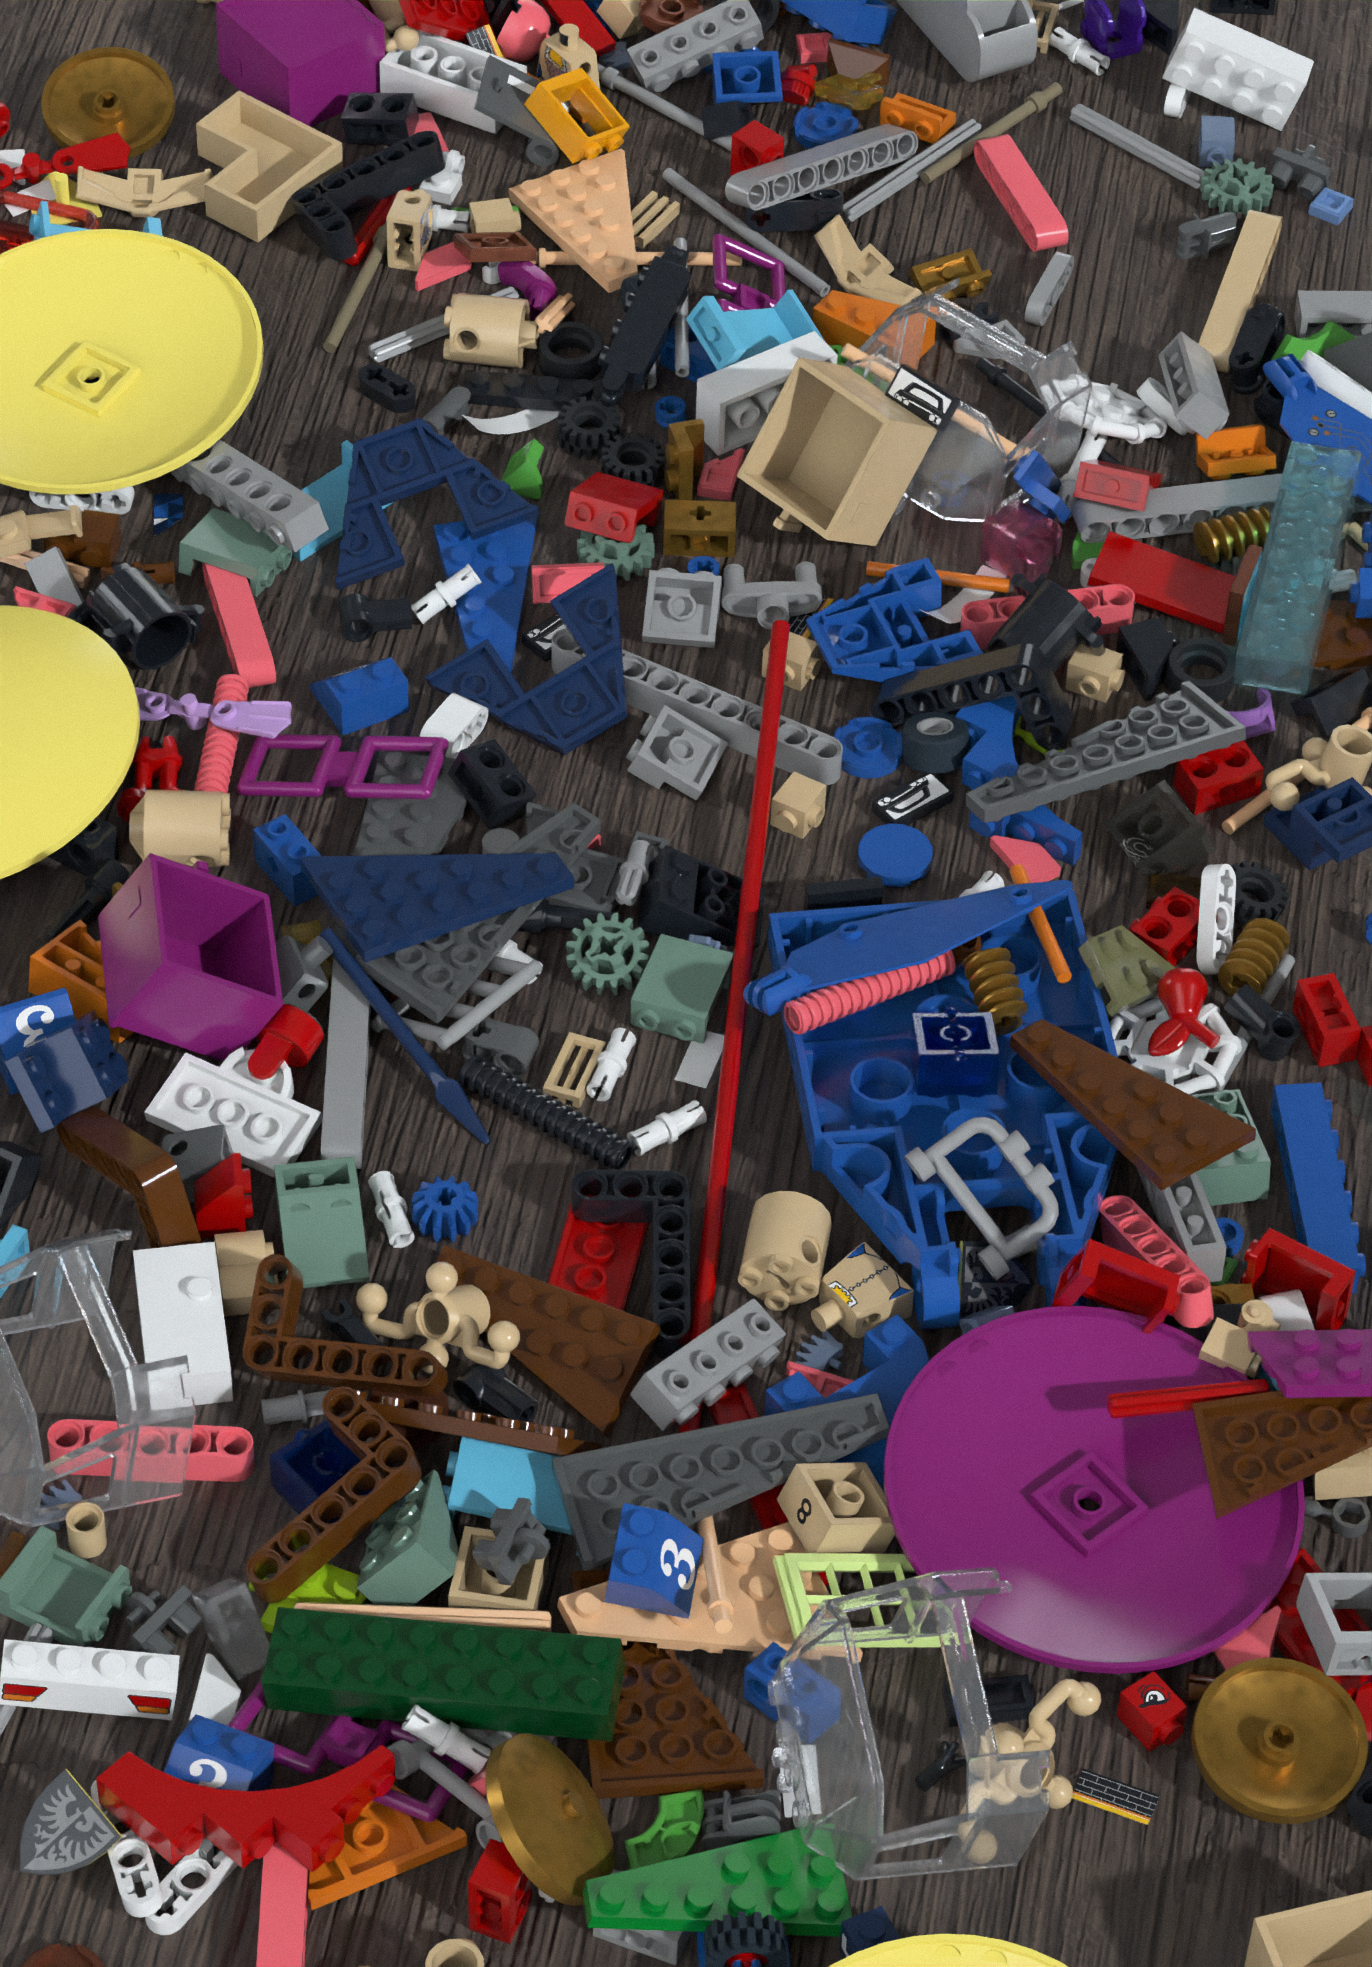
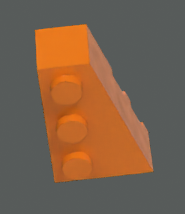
M835 290L828 293L813 307L812 321L828 345H841L844 348L849 343L897 372L901 364H907L911 367L935 343L937 313Z
M81 919L30 956L28 992L38 996L66 988L75 1019L95 1010L98 1018H102L106 1022L110 1031V1039L118 1044L134 1033V1031L118 1026L116 1028L109 1027L101 940L95 941L87 933V925Z

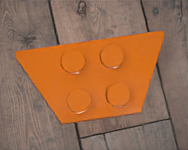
M395 1785L391 1787L395 1791L408 1795ZM371 1801L362 1809L361 1814L354 1822L344 1824L345 1845L340 1854L333 1861L323 1863L314 1872L309 1870L308 1906L311 1911L461 1849L467 1846V1835L461 1828L457 1827L453 1830L437 1819L433 1822H425Z

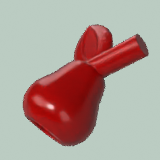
M1180 967L1169 970L1160 977L1157 984V995L1170 1019L1160 1024L1152 1033L1148 1043L1149 1055L1158 1057L1177 1051L1184 1045L1190 1034L1210 1049H1213L1219 1043L1220 1036L1198 1020L1201 1007L1208 992L1207 981L1202 973L1191 968Z

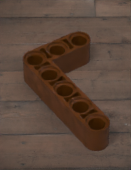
M94 1105L65 1118L56 1125L59 1138L69 1153L133 1195L150 1248L202 1243L180 1173L174 1160L165 1150Z
M280 1254L269 1255L260 1262L256 1273L243 1346L245 1363L260 1377L273 1381L331 1387L344 1386L351 1389L426 1397L435 1396L446 1387L448 1373L445 1367L430 1352L424 1350L294 1337L303 1290L302 1273L289 1259ZM281 1270H288L286 1279L280 1284L273 1285L274 1276ZM281 1309L279 1319L273 1324L266 1325V1318L269 1313ZM268 1349H273L272 1359L264 1365H259L260 1355ZM313 1353L312 1363L304 1369H298V1363L302 1356ZM353 1357L351 1368L344 1373H338L339 1363L345 1358ZM392 1361L393 1367L391 1372L384 1377H377L379 1367L385 1362ZM433 1366V1372L427 1380L417 1381L418 1372L423 1367Z
M341 1386L330 1390L323 1398L322 1410L334 1435L361 1461L248 1559L246 1574L258 1597L266 1603H277L286 1599L420 1481L422 1475L421 1467L410 1443L356 1391L349 1387ZM351 1410L348 1414L339 1416L341 1413ZM372 1436H378L376 1439L372 1441L365 1442L368 1438ZM405 1461L401 1466L393 1468V1465ZM373 1489L367 1495H360L365 1490ZM335 1517H341L338 1521L334 1523H328L331 1519ZM302 1545H308L304 1550L295 1552ZM276 1573L272 1578L263 1580L268 1574Z

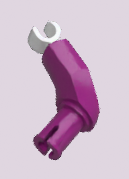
M530 261L489 262V267H482L484 282L488 284L501 282L522 291L529 300L530 321H535L537 316L557 298V289L553 280Z

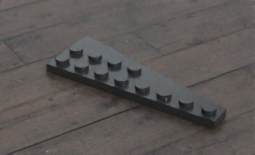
M1186 681L1181 683V690L1169 696L1163 692L1156 696V703L1146 708L1136 706L1130 709L1127 718L1123 720L1115 719L1114 721L1108 720L1071 739V746L1059 752L1052 749L1045 753V760L1035 765L1026 762L1018 767L1016 775L1012 777H997L966 793V807L984 823L996 822L1003 817L1018 812L1031 811L1043 804L1062 801L1069 796L1087 790H1097L1103 785L1118 780L1131 779L1134 775L1162 769L1168 764L1184 759H1193L1200 754L1215 749L1227 748L1231 744L1246 740V727L1193 683Z
M380 751L372 783L419 784L429 756ZM444 758L432 795L428 799L368 798L354 856L439 855L448 841V833L455 822H460L463 817L464 808L468 804V800L448 775V771L455 759ZM337 923L335 934L355 959L358 952Z
M573 802L500 854L557 853L569 869L601 831V820ZM543 899L366 963L359 954L355 956V960L369 977L426 1017L438 1023L447 1015Z
M872 1394L552 1458V1470L583 1571L612 1560L623 1503L666 1511L684 1525L689 1526L786 1483L796 1464L830 1463L888 1437L889 1425L878 1394Z

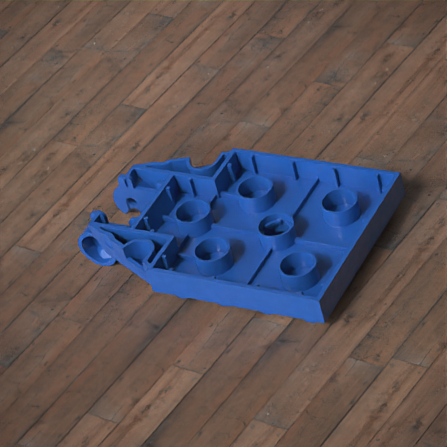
M1070 890L1041 905L1072 974V978L1066 983H1059L1028 914L1020 915L980 935L981 950L1000 947L1010 951L1011 958L1009 961L1015 966L1013 974L1019 978L1018 987L1024 993L1022 1001L1028 1005L1027 1013L1021 1017L1023 1019L1022 1025L1012 1033L990 1035L983 1031L982 1020L978 1016V1007L974 1004L973 993L970 991L969 980L965 976L964 967L956 969L952 975L944 976L942 979L934 980L932 983L924 984V986L915 988L912 991H905L902 995L886 999L882 1003H876L872 1007H866L864 1010L856 1011L854 1014L846 1015L844 1018L836 1019L834 1022L826 1023L824 1026L816 1027V1029L806 1031V1033L801 1035L795 1034L788 1027L784 1018V1010L781 1011L813 1172L821 1171L900 1264H912L913 1303L920 1330L954 1328L959 1324L958 1265L961 1251L960 1248H956L954 1241L950 1242L944 1213L964 1209L937 1173L925 1182H922L915 1175L904 1158L914 1148L919 1147L924 1152L962 1123L974 1117H987L996 1120L1009 1134L1017 1130L1024 1137L1030 1147V1150L1024 1155L1033 1167L1041 1162L1055 1180L1049 1188L1054 1193L1059 1208L1056 1224L1048 1233H1045L1043 1237L1037 1240V1283L1039 1286L1046 1288L1045 1307H1051L1061 1271L1091 1238L1119 1150L1010 1047V1037L1012 1034L1043 1019L1118 1058L1101 990L1096 988L1090 976V970L1084 963L1078 950L1087 941L1074 890ZM946 900L769 913L768 950L772 970L775 971L785 966L790 952L839 929L844 923ZM821 987V988L813 989V990H811L810 993L816 992L817 990L822 989V988L825 989L826 987ZM936 1025H952L956 1036H940L927 1029ZM975 1134L945 1156L983 1208L1022 1206L1029 1211L1032 1224L1041 1217L1043 1212L1041 1203L1028 1190L1020 1175L1004 1158L996 1143L988 1134ZM1080 1296L1072 1306H1086V1297Z

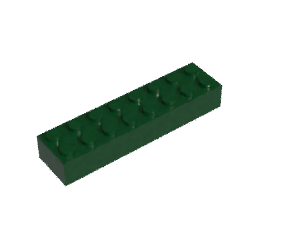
M278 1607L261 1685L267 1707L272 1710L407 1722L405 1718L413 1706L417 1704L420 1708L447 1724L453 1722L461 1728L612 1742L625 1670V1660L620 1638Z

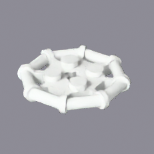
M1068 375L1062 381H1047L1041 389L1043 399L1050 403L1051 413L1056 418L1068 419L1089 430L1092 436L1097 437V434L1125 439L1131 444H1141L1144 439L1150 437L1161 438L1167 431V423L1163 418L1159 417L1142 400L1118 389V384L1111 383V385L1081 380L1077 375Z
M1158 997L1137 1004L1112 1016L1109 1025L1117 1055L1128 1056L1131 1065L1156 1078L1159 1077L1160 1080H1164L1166 1083L1189 1095L1198 1094L1209 1089H1220L1225 1084L1224 1077L1235 1055L1239 1054L1242 1049L1240 1038L1233 1035L1220 1015V1008L1213 1003L1202 1005L1198 1017L1200 1022L1210 1027L1213 1032L1220 1036L1219 1043L1213 1049L1208 1048L1190 1034L1184 1045L1177 1051L1158 1057L1149 1055V1039L1160 1024L1170 1019ZM1156 1014V1019L1146 1022L1147 1017ZM1129 1029L1130 1033L1127 1039L1119 1040L1123 1031ZM1209 1052H1219L1213 1066L1205 1061ZM1196 1073L1199 1075V1077L1190 1079L1191 1074Z

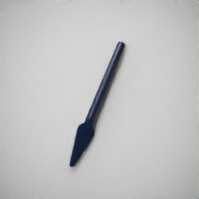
M328 928L321 932L319 936L325 939L332 948V956L434 1085L435 1096L438 1102L482 1143L489 1144L491 1141L460 1083L446 1077L333 930Z

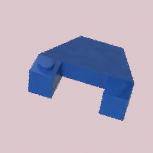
M929 558L895 566L886 571L885 578L873 585L869 582L859 588V593L846 601L841 598L806 619V625L831 672L838 675L883 682L893 677L983 654L970 630L930 641L918 618L928 616L924 612L934 611L938 608L941 609L942 581Z
M897 1314L865 1333L862 1363L870 1372L823 1398L798 1371L766 1390L764 1416L878 1394L890 1431L894 1414L904 1393L917 1374L929 1362L923 1340ZM888 1437L830 1463L866 1462L885 1494L884 1457Z

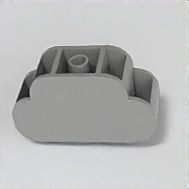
M896 0L956 71L968 82H975L1031 64L1035 59L1038 32L1033 11L1027 0Z

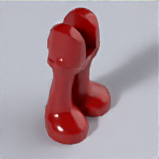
M142 736L139 739L131 763L134 770V786L124 790L117 802V812L127 823L130 820V812L144 797L146 789L152 790V779L159 778V790H181L177 788V774L182 765V756L178 753L177 743L173 736H164L162 748H151L148 736Z

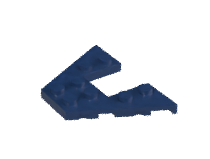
M421 418L358 440L353 443L352 466L348 481L349 489L343 518L342 540L340 541L339 548L340 557L337 577L335 578L336 587L339 590L405 565L404 557L381 507L447 482L472 540L539 516L538 508L535 504H529L513 492L510 485L506 482L499 481L492 476L491 471L473 457L468 458L455 448L454 443L445 436L435 433L433 427Z
M613 563L550 600L552 608L586 657L527 693H524L489 640L486 639L425 676L428 685L448 696L456 693L487 707L489 717L564 755L628 716L617 579Z

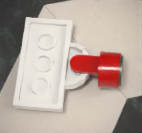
M283 1004L257 1034L259 1044L256 1049L244 1050L242 1046L229 1054L220 1067L185 1053L145 1110L146 1121L173 1133L224 1124L233 1153H241V1163L271 1177H274V1165L295 1163L322 1123V1114L313 1108L292 1100L294 1085L291 1067L303 1068L307 1065L324 1040V1032L314 1016L293 1004Z

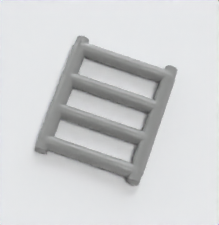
M495 956L485 970L510 975L511 977L502 985L476 979L465 993L486 998L475 1007L456 1003L446 1016L459 1020L448 1029L404 1017L400 1018L415 1037L434 1041L441 1049L446 1050L534 979L542 971V965L536 960H532L527 964ZM397 998L390 1004L399 1016L412 1007L401 998ZM379 1015L370 1021V1027L377 1033L383 1029L390 1030Z

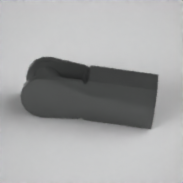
M454 387L422 420L432 426L435 433L444 435L457 421L464 417L462 414L465 416L468 414L469 404L467 402L470 400V391L465 387Z

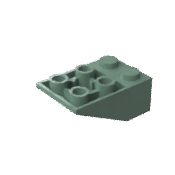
M1239 1089L1191 1095L1256 1128ZM1256 1129L1254 1141L1197 1171L1210 1206L1268 1199L1271 1160Z
M345 1157L274 1165L275 1197L283 1254L301 1271L303 1288L370 1281L355 1158Z
M432 1470L420 1479L414 1488L372 1523L370 1534L365 1541L367 1544L365 1555L359 1565L361 1571L357 1589L375 1605L413 1606L454 1574L459 1549L439 1474L435 1470Z

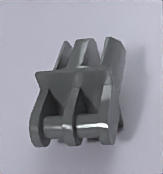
M1227 211L1202 219L1194 213L1192 221L1182 223L1179 226V233L1181 235L1177 240L1179 247L1176 249V256L1186 260L1203 255L1207 260L1210 251L1233 245L1237 222L1235 213Z
M774 1789L733 1798L727 1790H724V1797L704 1802L703 1808L706 1818L702 1820V1829L706 1834L701 1838V1845L706 1849L712 1850L780 1833V1812L778 1810L781 1805L780 1792Z

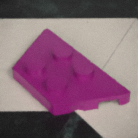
M1305 1329L1301 1331L1247 1332L1248 1349L1251 1353L1256 1351L1262 1358L1264 1370L1277 1381V1387L1286 1398L1372 1396V1329Z

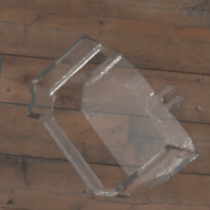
M959 277L942 286L930 289L898 307L859 348L868 356L853 362L848 360L844 366H848L855 373L886 393L901 364H907L917 370L927 318L930 317L1029 374L1047 413L1018 445L1006 455L989 417L960 401L945 431H937L893 513V516L898 515L905 507V501L908 498L943 520L994 523L1029 500L1021 489L1003 501L1002 497L1008 474L1014 470L1022 456L1025 454L1029 455L1039 444L1038 452L1058 479L1061 480L1063 475L1068 474L1078 453L1093 385L1087 373H1081L1073 357L1077 352L1072 341L1067 342L1048 355H1044L942 297V295L958 286Z
M112 1228L59 1238L0 1267V1289L37 1275L32 1312L27 1315L0 1320V1515L30 1528L66 1520L69 1509L83 1502L96 1504L103 1512L182 1496L196 1419L194 1397H185L182 1374L190 1373L187 1355L138 1365L108 1296L115 1243L131 1239V1230L120 1231V1229ZM85 1320L110 1378L118 1429L44 1464L36 1412L4 1335L44 1327L54 1329L55 1325ZM113 1457L108 1493L103 1496L40 1509L42 1490L46 1483Z
M994 1567L931 1572L845 1596L823 1600L781 1660L773 1679H770L768 1682L769 1702L771 1706H776L779 1720L776 1722V1738L780 1747L773 1750L771 1759L773 1766L784 1768V1772L777 1777V1789L780 1793L794 1792L795 1801L792 1805V1817L795 1827L801 1828L804 1844L819 1855L827 1856L833 1860L838 1869L855 1881L1017 1866L1049 1811L1050 1792L1047 1789H1041V1770L1050 1768L1051 1750L999 1754L989 1714L970 1623L985 1595L1010 1593L1013 1587L1008 1581H999V1572ZM902 1601L892 1623L889 1625L851 1628L850 1619L845 1615L846 1612ZM939 1636L967 1761L966 1813L883 1834L884 1780L855 1643L905 1639L906 1643H912L914 1638ZM953 1836L942 1857L873 1864L877 1854L881 1851Z

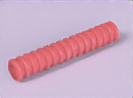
M236 674L221 676L216 683L212 705L216 706L224 700L246 702L249 692L248 682ZM210 716L193 791H223V793H227L240 732L215 727L210 720Z
M950 950L923 964L830 985L825 989L822 988L796 1000L788 1001L784 1006L786 1024L795 1034L801 1035L806 1033V1031L816 1029V1027L824 1026L826 1023L834 1022L836 1019L844 1018L846 1015L854 1014L856 1011L864 1010L866 1007H872L876 1003H882L886 999L902 995L905 991H912L915 988L924 986V984H929L934 980L942 979L944 976L952 975L956 967L954 955Z

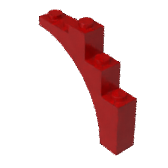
M383 1745L377 1747L355 1764L336 1773L290 1788L239 1791L222 1790L189 1783L155 1769L130 1751L96 1778L99 1804L172 1865L183 1856L193 1854L206 1838L242 1869L255 1858L260 1859L265 1856L273 1843L277 1842L312 1872L323 1863L333 1861L340 1854L345 1845L344 1824L354 1822L361 1814L362 1809L375 1797L385 1795L396 1780L394 1754Z

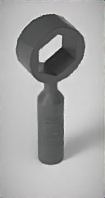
M1304 1498V1515L1310 1517L1319 1515L1331 1517L1333 1530L1345 1538H1356L1366 1532L1370 1521V1510L1361 1500L1344 1498L1339 1500L1333 1509L1322 1507L1318 1501ZM1345 1511L1358 1514L1361 1521L1357 1525L1343 1522L1340 1515Z

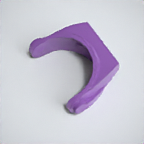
M1257 689L1256 695L1260 704L1259 707L1248 711H1227L1246 727V739L1275 731L1272 699L1268 689Z

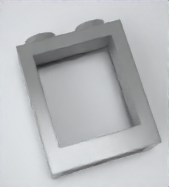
M1305 1573L1295 1606L1325 1675H1372V1631H1341L1332 1609H1371L1372 1611V1573Z

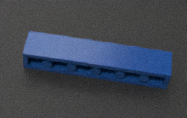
M1321 1083L1274 1085L1270 1112L1297 1242L1355 1270L1351 1293L1355 1294L1359 1277L1365 1276L1366 1262L1364 1253H1358L1356 1245L1359 1242L1357 1221H1351L1350 1219L1352 1196L1350 1190H1344L1343 1186L1346 1176L1345 1163L1343 1159L1337 1158L1336 1152L1339 1149V1136L1337 1129H1331L1330 1126L1332 1121L1330 1098H1324Z

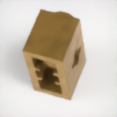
M665 500L663 555L735 557L736 502Z

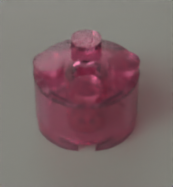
M1015 500L1008 504L996 515H989L981 526V532L984 534L981 543V561L1012 579L1013 575L1021 573L1025 576L1026 580L1033 583L1041 573L1046 574L1051 568L1046 564L1052 554L1057 557L1062 544V531L1059 525L1020 500Z

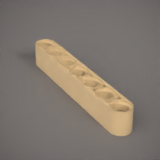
M1255 210L1248 211L1199 341V345L1212 354L1216 370L1219 372H1230L1229 355L1244 323L1246 312L1255 305L1280 236L1282 216Z

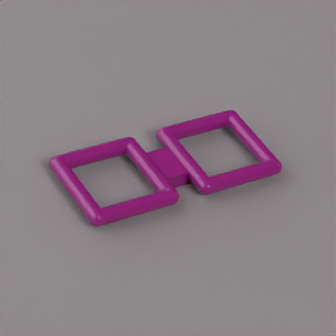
M716 234L713 236L714 287L734 297V303L722 298L716 300L723 312L774 308L785 294L783 262L725 235ZM726 251L771 271L772 299L769 295L742 283L738 284L727 279Z
M278 734L274 739L257 736L236 789L242 796L319 797L322 795L325 787H345V794L349 798L428 799L432 795L449 742L444 737L366 736L362 740L358 752H338L341 740L336 735ZM267 749L323 750L311 782L255 781ZM374 751L430 752L419 784L363 783Z
M261 1681L227 1726L245 1732L246 1728L266 1703ZM329 1715L334 1718L307 1755L274 1743V1762L303 1774L313 1775L325 1759L348 1767L358 1762L380 1745L385 1747L390 1739L396 1742L406 1740L411 1744L419 1738L408 1731L402 1730V1725L393 1721L384 1720L378 1725L376 1730H372L354 1723L355 1717ZM433 1751L429 1753L434 1757L452 1763L449 1769L462 1780L470 1770L446 1754L441 1757ZM438 1784L427 1802L390 1789L382 1797H375L372 1801L422 1821L433 1822L453 1794Z

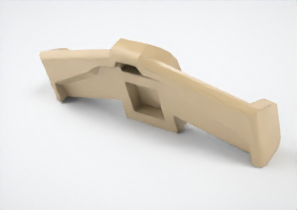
M78 166L75 198L128 211L132 217H153L162 210L205 202L204 184L213 178V173L211 169H205L204 172L163 180L162 169L128 168L127 180Z
M839 213L814 235L837 276L838 284L847 293L916 308L924 300V295L918 288H913L889 275L894 270V267L873 245L869 244L860 251Z
M71 505L70 510L26 515L23 510L0 516V559L30 550L32 539L71 534L82 537L81 509L77 505Z

